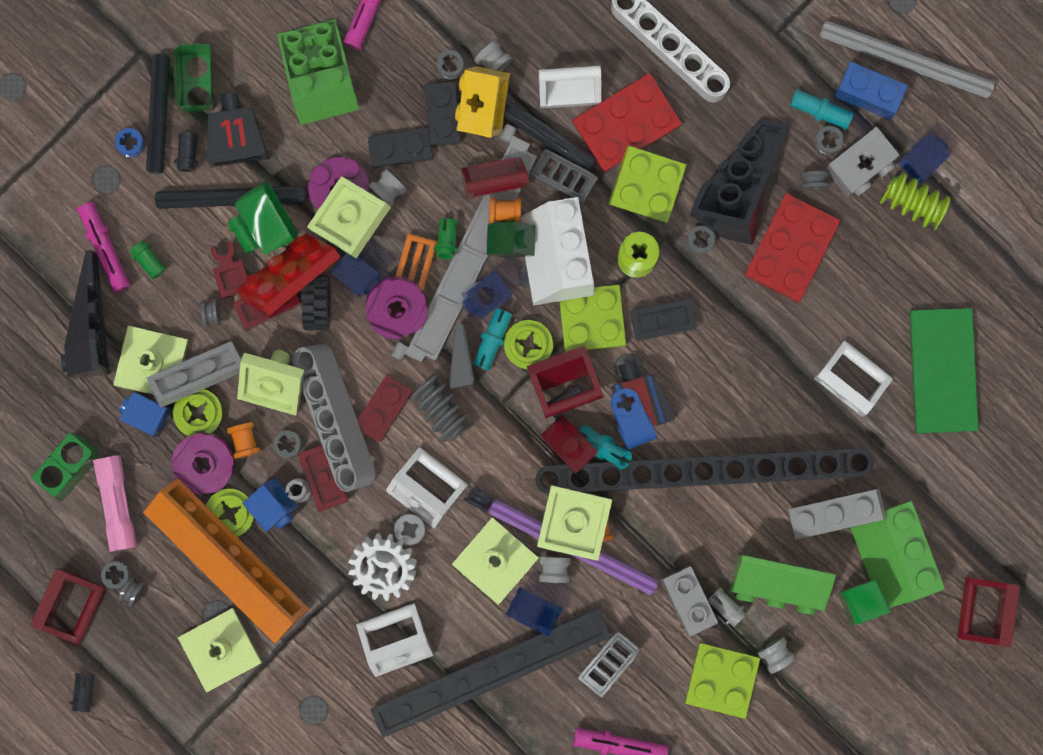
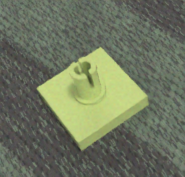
M341 176L307 228L344 252L357 258L391 207Z
M128 326L113 385L153 395L146 378L184 362L189 340Z
M275 350L270 360L244 353L240 362L237 399L296 416L300 407L304 369L288 365L290 356L282 350Z
M551 485L537 547L598 561L612 499Z
M491 518L452 565L499 605L539 557L494 518Z
M235 608L178 637L206 693L263 663Z

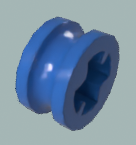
M133 128L122 129L115 137L116 148L126 157H136L144 150V138ZM129 135L134 140H138L137 146L133 144L134 149L128 150L125 145H122L123 140L127 141L125 137Z

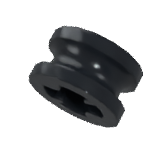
M470 486V495L464 497L463 500L487 513V505L493 503L494 499Z

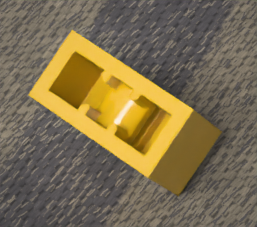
M478 66L465 70L459 82V89L462 91L461 102L458 104L455 112V119L458 121V131L490 138L502 133L510 73Z

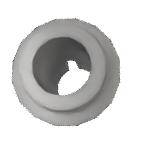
M294 479L286 486V493L289 494L288 497L296 503L305 502L311 495L309 484L304 479ZM297 485L303 487L299 496H295L293 492Z
M721 587L708 599V602L727 620L725 622L727 625L730 623L735 627L746 615L743 611L745 607L743 605L739 607Z

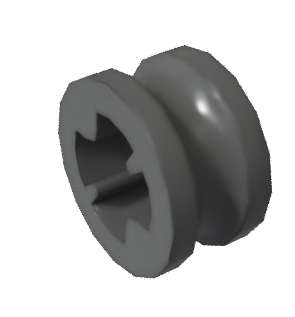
M446 50L438 56L436 61L437 70L444 79L454 80L460 77L464 70V62L462 56L457 51ZM450 58V61L453 58L456 59V71L450 72V69H448V72L443 69L445 67L444 60Z
M826 126L819 130L814 140L818 152L823 155H833L839 151L843 144L842 132L834 126ZM829 133V137L831 135L836 137L833 143L834 148H829V144L826 147L823 146L821 143L825 138L823 134Z
M810 171L800 174L801 179L804 180L801 190L813 191L829 188V183L825 182V178L828 177L827 171Z
M699 225L694 227L687 237L689 249L696 254L708 253L715 243L714 232L707 226ZM701 232V236L705 233L709 237L706 241L707 247L701 248V244L698 247L694 245L695 233Z
M217 298L212 299L209 303L206 300H201L200 308L203 326L209 327L210 323L220 326V310Z
M285 430L279 432L273 441L275 452L283 458L297 456L303 446L300 435L294 431ZM284 436L288 439H295L296 445H292L295 447L292 452L288 449H281L280 443H284L281 441Z
M121 561L109 562L101 571L102 582L111 589L123 588L131 577L130 568ZM117 566L118 571H123L124 578H119L121 582L115 584L114 579H109L108 573L113 572L111 568Z
M131 576L123 586L118 601L121 603L126 601L128 602V607L133 608L144 590L145 583H136L135 578Z

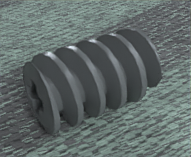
M437 374L419 386L410 400L412 403L422 401L417 408L419 413L429 411L424 418L426 423L436 421L431 429L433 433L443 431L438 439L440 443L451 442L475 424L464 425L468 414L457 415L456 412L461 404L450 405L449 402L454 394L448 393L443 395L442 392L447 384L441 383L436 385L435 382L440 374Z

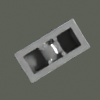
M875 127L825 168V171L828 172L829 176L847 198L854 192L859 197L872 186L869 180L877 174L883 178L896 167L893 161L900 155L881 131ZM868 160L870 165L860 170L858 167L859 163Z
M691 566L680 569L661 579L688 636L699 633L718 623Z

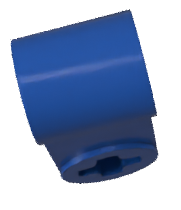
M627 388L616 391L611 397L610 405L627 450L657 439L653 425L647 413H645L637 393ZM621 394H624L626 398L631 397L633 399V403L629 405L630 410L627 412L625 408L617 407V403L621 400Z

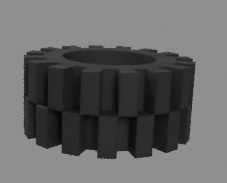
M318 275L302 289L301 311L303 330L329 331L331 283L329 275Z

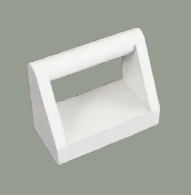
M601 66L539 70L540 109L590 106L601 103Z
M845 340L814 377L818 383L861 417L869 413L893 379ZM842 354L880 383L868 400L830 371Z
M419 447L395 475L386 491L431 527L435 528L469 484ZM417 460L455 489V492L445 504L407 475Z
M415 603L356 624L368 665L375 677L433 656ZM410 617L413 618L417 635L372 650L367 633Z

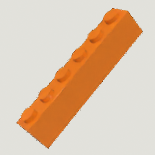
M178 478L159 491L143 513L274 643L290 631L309 610Z

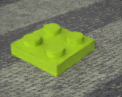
M627 146L608 204L668 223L687 164Z
M620 285L594 287V296L559 301L565 352L584 345L587 351L626 347Z
M699 643L684 703L746 719L760 658Z

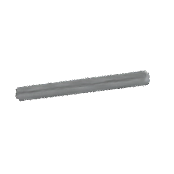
M825 21L822 26L821 38L984 98H989L993 92L995 83L991 80L830 21Z

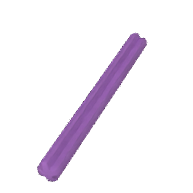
M499 500L493 501L489 509L490 515L539 539L542 526L541 521ZM601 551L598 561L572 555L649 595H652L658 586L656 579Z

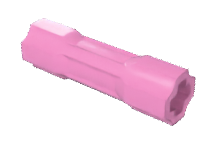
M110 456L93 460L96 480L101 492L110 552L137 547L134 525L130 518L125 491V477L121 456Z

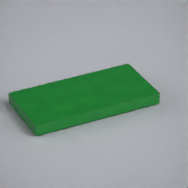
M972 308L909 311L915 434L978 431Z

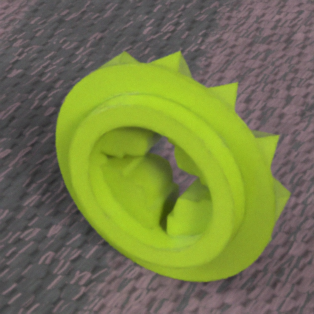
M524 320L514 324L508 330L504 339V350L508 359L514 365L523 369L548 359L553 350V339L549 330L543 324L533 320ZM531 332H533V343L542 349H531L525 358L523 357L524 347L515 341H526L528 336L530 337Z
M203 389L177 400L173 407V419L178 429L188 436L200 431L212 433L217 430L223 419L222 405L216 395ZM207 403L203 414L208 421L205 422L197 418L189 424L193 412L188 405L191 404L200 408Z
M223 489L216 492L208 500L206 507L218 518H221L225 513V506L222 502H225L230 508L241 506V509L235 514L237 525L230 519L221 520L237 537L243 535L252 526L254 517L242 504L248 499L243 492L236 489Z

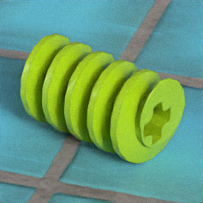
M902 172L898 177L894 175L879 203L883 204L888 199H891V210L902 205V216H905L911 210L913 211V222L922 216L924 217L923 227L926 228L933 222L935 223V231L949 208L951 197L945 196L939 201L940 191L934 190L928 195L929 185L924 184L917 189L918 179L913 178L906 183L907 173Z
M635 232L628 235L621 244L617 259L622 272L634 278L644 277L649 274L659 257L658 243L653 236L645 232ZM640 251L644 253L643 258L634 259L632 257L633 253L637 254Z

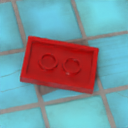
M650 73L572 120L574 127L591 154L595 156L596 162L603 173L622 163L627 146L643 150L682 126L681 121Z
M786 193L744 276L799 303L841 220Z
M305 233L303 236L297 237L295 241H292L290 246L281 254L272 257L259 272L247 277L243 285L236 291L244 301L270 316L336 262L340 256L332 246Z

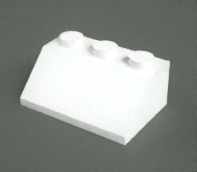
M578 197L547 202L521 216L520 223L536 226L534 256L525 257L533 306L594 296V282Z

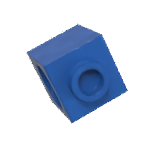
M133 392L131 397L126 396L121 404L119 412L122 413L120 420L145 433L158 437L171 409L166 407L160 408L158 403Z
M276 478L263 484L242 503L265 532L275 526L279 530L282 529L293 519L291 513L299 507L294 500L288 497L289 494L286 493V490Z

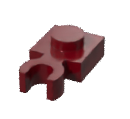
M230 241L227 242L228 253L224 256L218 254L215 246L211 247L213 258L220 262L221 265L212 270L222 299L239 295L236 290L243 285L244 280L248 277L244 262L242 260L234 262L233 258L235 257L236 249Z

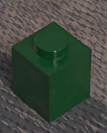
M515 221L488 224L486 255L503 258L534 256L536 226Z

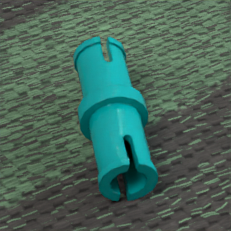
M798 88L789 107L814 116L816 121L820 122L822 119L841 127L843 130L848 128L854 113L829 103L828 98L823 97L820 99Z
M496 307L486 332L481 334L480 338L483 340L472 362L473 365L487 371L491 370L499 346L503 347L505 341L502 339L511 317H513V314Z
M588 425L579 428V431L587 436L585 437L586 440L598 451L595 455L597 458L606 459L619 469H625L629 465L621 457L631 461V452L615 444L612 437L601 435Z

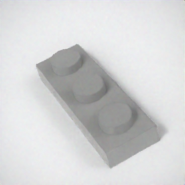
M232 341L147 377V384L161 408L239 374L241 358Z
M880 489L788 509L795 540L887 519Z

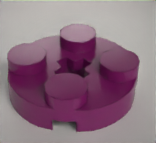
M343 157L330 158L312 170L308 191L313 205L318 210L330 194L331 187L335 186V182L341 176L370 193V188L368 187L370 185L369 179L356 161Z
M384 277L372 287L367 295L365 303L367 318L374 331L383 337L400 339L403 338L402 336L409 335L410 333L414 334L422 327L426 320L427 304L425 293L410 279L404 277ZM400 301L401 306L405 310L403 312L398 311L396 315L391 314V308L388 305Z
M203 431L187 436L175 448L172 455L173 475L175 479L178 478L193 494L201 495L217 492L232 477L235 463L233 452L221 437ZM196 457H207L209 459L208 463L211 466L210 470L206 468L202 469V471L196 468L198 466V462L195 460Z

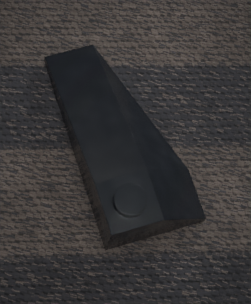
M759 119L738 143V149L733 155L719 165V171L710 181L706 180L701 186L691 209V216L724 239L753 245L764 218L789 132V125Z
M93 250L85 251L64 344L65 354H61L62 371L67 372V377L72 379L110 375L98 256Z

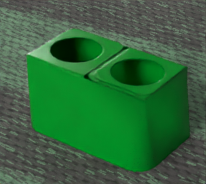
M184 44L177 46L174 50L176 103L182 111L214 110L212 51L209 44ZM194 57L203 58L208 65L206 74L200 78L190 76L186 69L188 61ZM194 87L204 88L209 95L207 104L204 106H191L187 100L188 92Z
M264 181L236 201L235 207L264 255L295 241L298 237L294 224L269 182L266 183Z
M69 432L31 478L54 498L64 500L94 465L93 460L99 459V451L83 436ZM69 442L78 443L83 449V457L76 464L66 463L61 456L63 446ZM55 466L61 470L63 479L59 486L48 488L42 483L41 473L46 467Z
M876 580L839 592L849 626L891 613Z

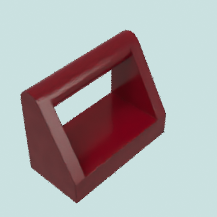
M521 157L461 168L466 199L527 188L529 183L528 173Z
M585 345L527 366L545 419L604 398ZM588 375L593 389L547 405L542 391Z
M56 568L30 626L80 645L106 588L64 568ZM70 581L91 589L72 634L50 624Z
M965 577L957 639L1011 647L1020 585ZM977 585L1000 589L993 638L970 634Z

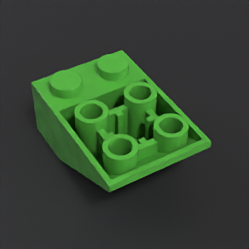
M336 19L277 34L293 105L300 125L360 110Z

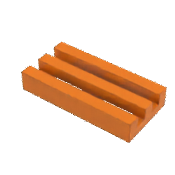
M408 233L395 277H403L412 242H417V249L408 279L414 282L424 245H428V253L418 284L424 292L435 254L433 248L437 241Z

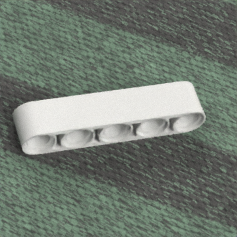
M612 0L611 10L615 18L700 96L713 103L719 102L725 97L730 85L727 74L648 1L631 0L634 6L629 10H623L617 5L619 0ZM648 18L654 21L656 27L653 30H644L639 22ZM665 39H673L678 44V48L675 51H667L662 46V42ZM694 59L698 61L701 68L696 72H691L686 69L684 62ZM718 80L722 84L723 90L717 93L712 92L708 89L707 82Z

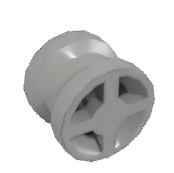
M494 40L481 50L474 61L477 65H481L484 68L503 71L513 58L509 53H504L500 49L501 44Z
M387 169L381 173V178L377 182H372L368 186L380 200L387 203L390 207L394 204V199L398 195H403L407 191Z
M406 514L396 521L394 533L398 540H404L403 544L415 545L424 538L426 526L420 517Z
M540 557L543 573L539 576V582L570 583L567 567L570 565L571 558Z
M784 637L771 642L757 652L760 658L765 659L768 663L767 669L770 674L778 672L797 659L795 654L787 649V641Z

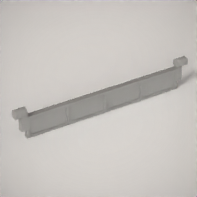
M506 124L499 138L510 145L502 160L521 157L529 175L537 156L527 151L530 146L529 143L514 136L517 129ZM521 189L483 197L458 247V252L454 255L427 309V317L424 324L415 333L409 347L397 342L391 354L392 357L402 361L404 356L407 355L421 363L425 356L434 361L437 360L488 257L486 253L490 197H495L496 200L515 201Z

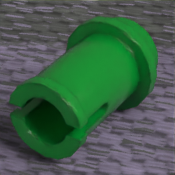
M241 215L234 217L228 222L230 226L228 231L235 234L246 255L259 249Z
M447 218V224H445V219L439 220L438 240L433 248L436 252V257L450 260L454 258V254H457L458 248L455 245L458 221Z
M142 240L134 245L129 252L132 254L131 259L137 260L150 276V279L153 280L163 274L167 267L151 250L152 245L150 243L146 244Z

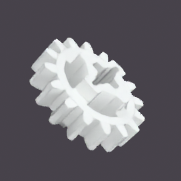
M377 533L374 541L367 536L364 538L362 545L357 543L353 551L355 554H351L348 562L352 564L348 573L349 575H356L353 581L354 586L363 585L361 591L363 595L371 591L373 592L372 599L376 600L379 594H383L385 601H388L391 593L398 598L401 596L403 589L409 590L412 583L410 580H414L416 571L413 569L417 561L416 559H409L413 551L411 548L405 550L402 548L404 540L401 539L394 543L392 534H389L386 540H382L380 533ZM365 556L367 557L366 568L363 567V559ZM399 566H402V575L399 578L398 568Z

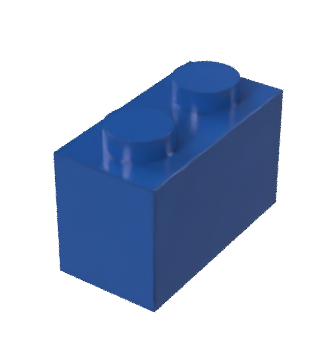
M850 62L845 69L834 97L891 120L898 110L908 85Z

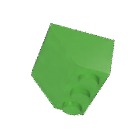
M906 501L884 509L887 518L885 520L850 527L870 581H877L889 608L945 590L912 501Z
M737 555L730 591L737 593L736 599L754 603L755 597L767 599V606L785 609V604L788 603L798 605L797 612L815 615L816 609L825 610L836 575Z

